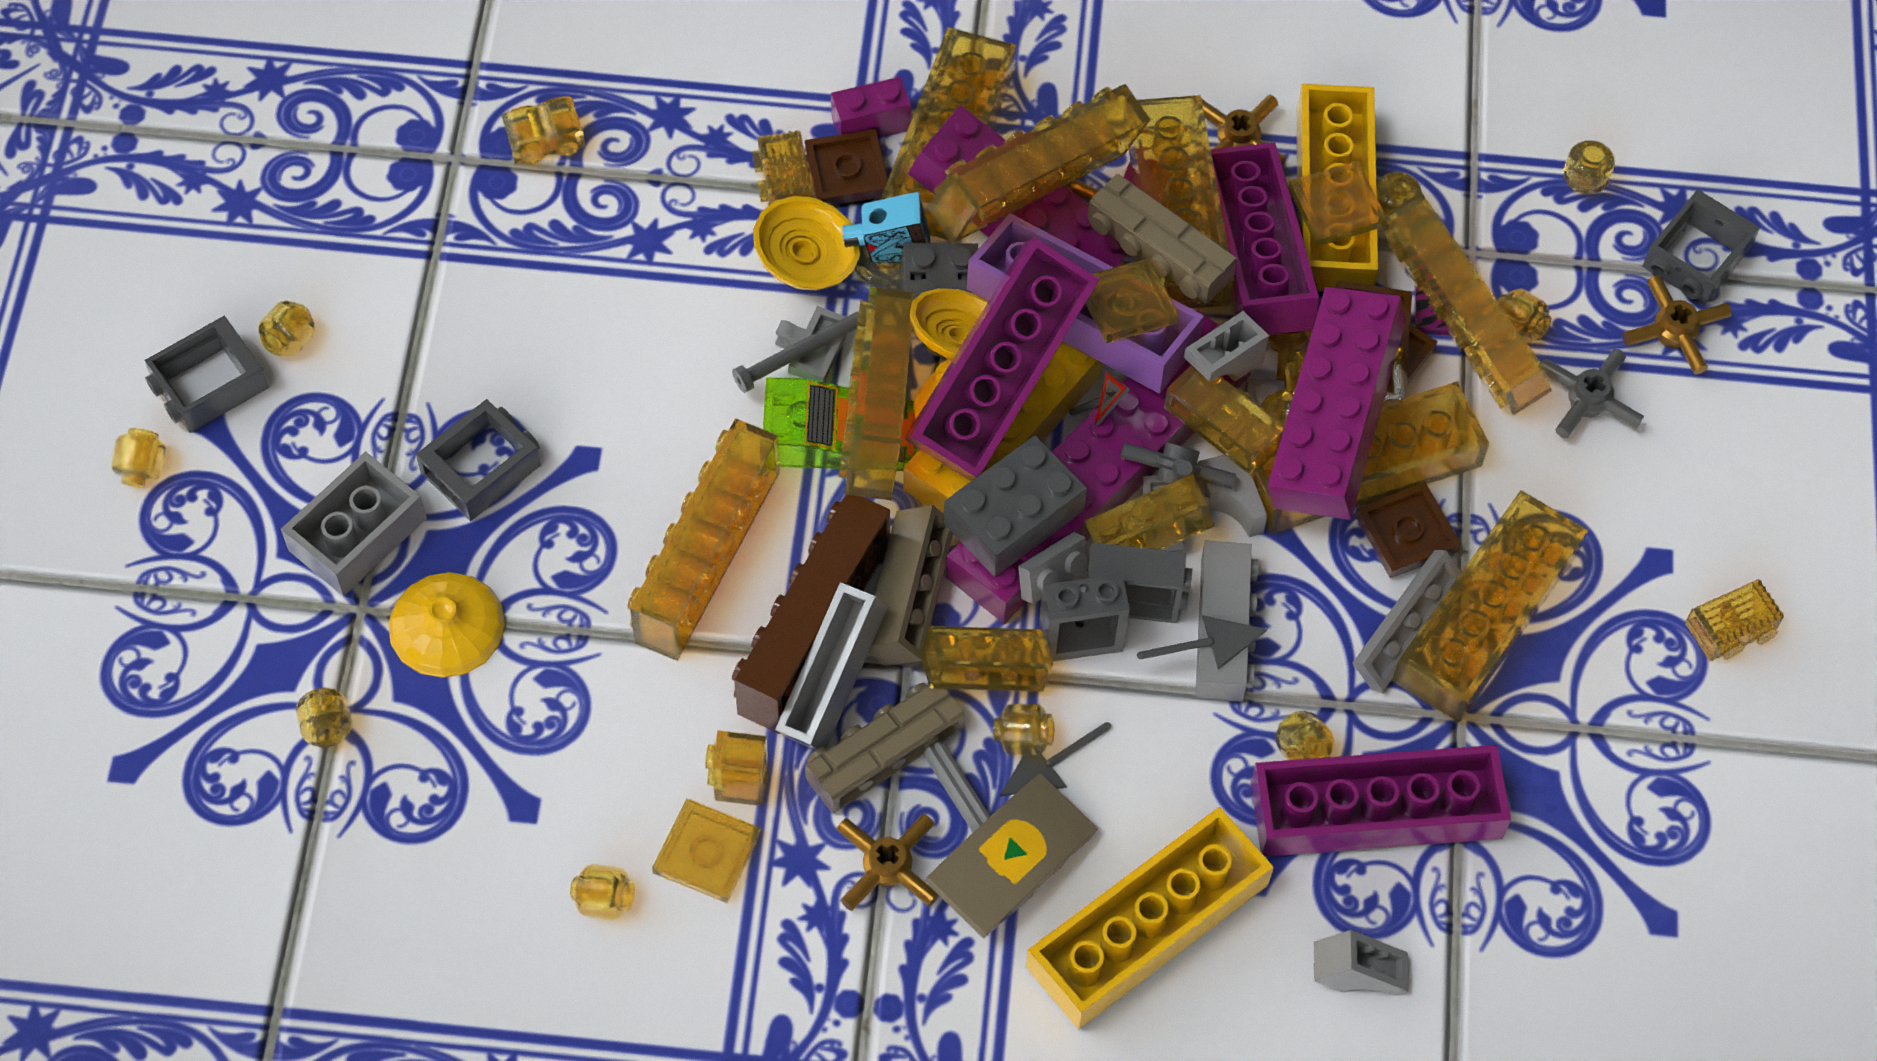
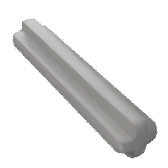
M936 742L925 749L924 757L967 825L974 832L990 815L944 743Z

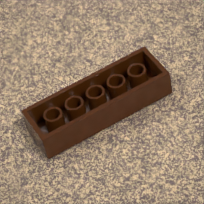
M849 490L841 503L836 501L832 505L827 516L828 525L823 533L817 532L814 535L808 549L810 555L804 564L798 563L790 577V588L785 596L780 594L776 598L770 613L772 618L766 628L763 626L759 627L752 640L751 648L753 649L747 659L741 658L732 674V680L735 684L733 696L736 698L737 714L778 734L780 733L775 728L840 582L864 591L886 553L890 538V509Z

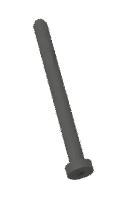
M884 297L747 369L740 365L732 370L734 380L739 389L746 393L754 389L753 382L892 311L896 303L892 297Z

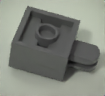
M903 243L900 261L902 330H914L909 316L911 303L922 292L937 288L959 289L970 292L967 290L968 261L978 250V243ZM926 346L927 351L935 356L944 357L936 353L935 351H932Z

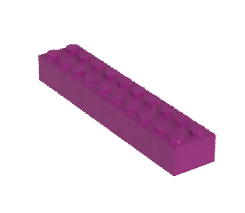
M1198 309L1195 310L1204 315L1201 338L1220 326ZM1186 361L1160 394L1127 377L1122 383L1130 388V390L1098 427L1094 425L1098 411L1097 407L1052 451L1087 488L1084 512L996 577L960 542L946 556V578L1005 624L1027 602L1021 598L1019 565L1073 532L1084 536L1087 541L1143 485V476H1152L1159 469L1121 458L1120 453L1123 443L1160 453L1164 452L1166 442L1182 446L1221 406L1222 397H1230L1251 376L1252 371L1235 382L1228 375H1223L1209 382Z

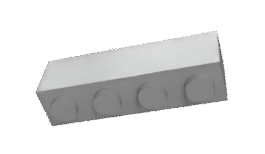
M1205 540L1201 557L1198 640L1208 638L1202 615L1249 625V617H1255L1257 594L1250 593V582L1257 581L1258 559H1251L1252 544ZM1255 641L1219 669L1217 668L1211 645L1197 648L1195 698L1243 702L1246 688H1253L1255 665L1248 664V652H1254Z
M840 582L775 728L777 732L789 740L814 750L828 745L888 609L876 596Z

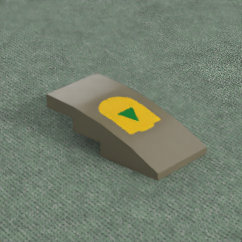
M1039 773L963 841L927 876L925 882L984 939L1030 899L1045 881L1063 867L1068 858L1094 836L1098 828Z

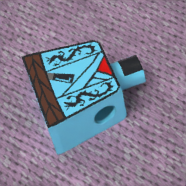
M919 192L865 203L861 207L862 223L843 225L842 227L845 247L866 245L870 261L873 263H900L903 243H930V229Z

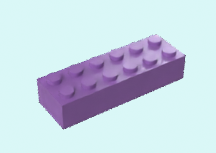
M1010 213L969 259L967 290L989 301L1023 244L1029 239L1036 237L1100 279L1062 341L1160 394L1187 361L1184 358L1185 349L1201 338L1204 315Z

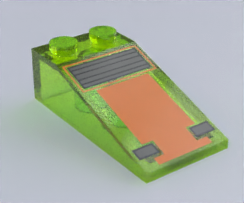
M766 377L762 431L763 466L904 471V466L917 453V447L904 439L916 420L913 406L914 401L803 378Z

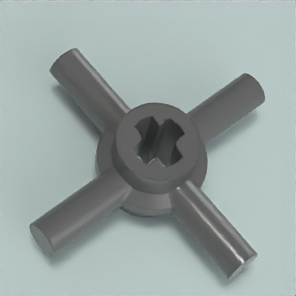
M1614 349L1599 370L1588 369L1577 376L1547 358L1543 360L1538 371L1568 388L1571 408L1555 429L1560 437L1568 438L1583 417H1595L1604 411H1607L1635 429L1638 428L1644 415L1614 398L1611 378L1626 359L1623 351Z
M1124 442L1120 453L1121 458L1159 468L1156 480L1190 489L1193 478L1230 489L1233 488L1236 479L1235 473L1197 463L1200 451L1166 442L1163 453Z

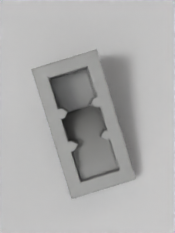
M1242 311L1185 349L1184 358L1209 382L1223 375H1228L1235 382L1263 363L1269 335Z
M1243 451L1198 461L1199 464L1235 473L1236 479L1233 488L1230 489L1193 478L1192 488L1195 497L1209 498L1211 510L1220 511L1233 517L1241 524L1248 537L1263 534L1267 513Z
M1348 930L1314 942V981L1341 992L1348 990H1375L1399 995L1408 992V952L1356 931Z

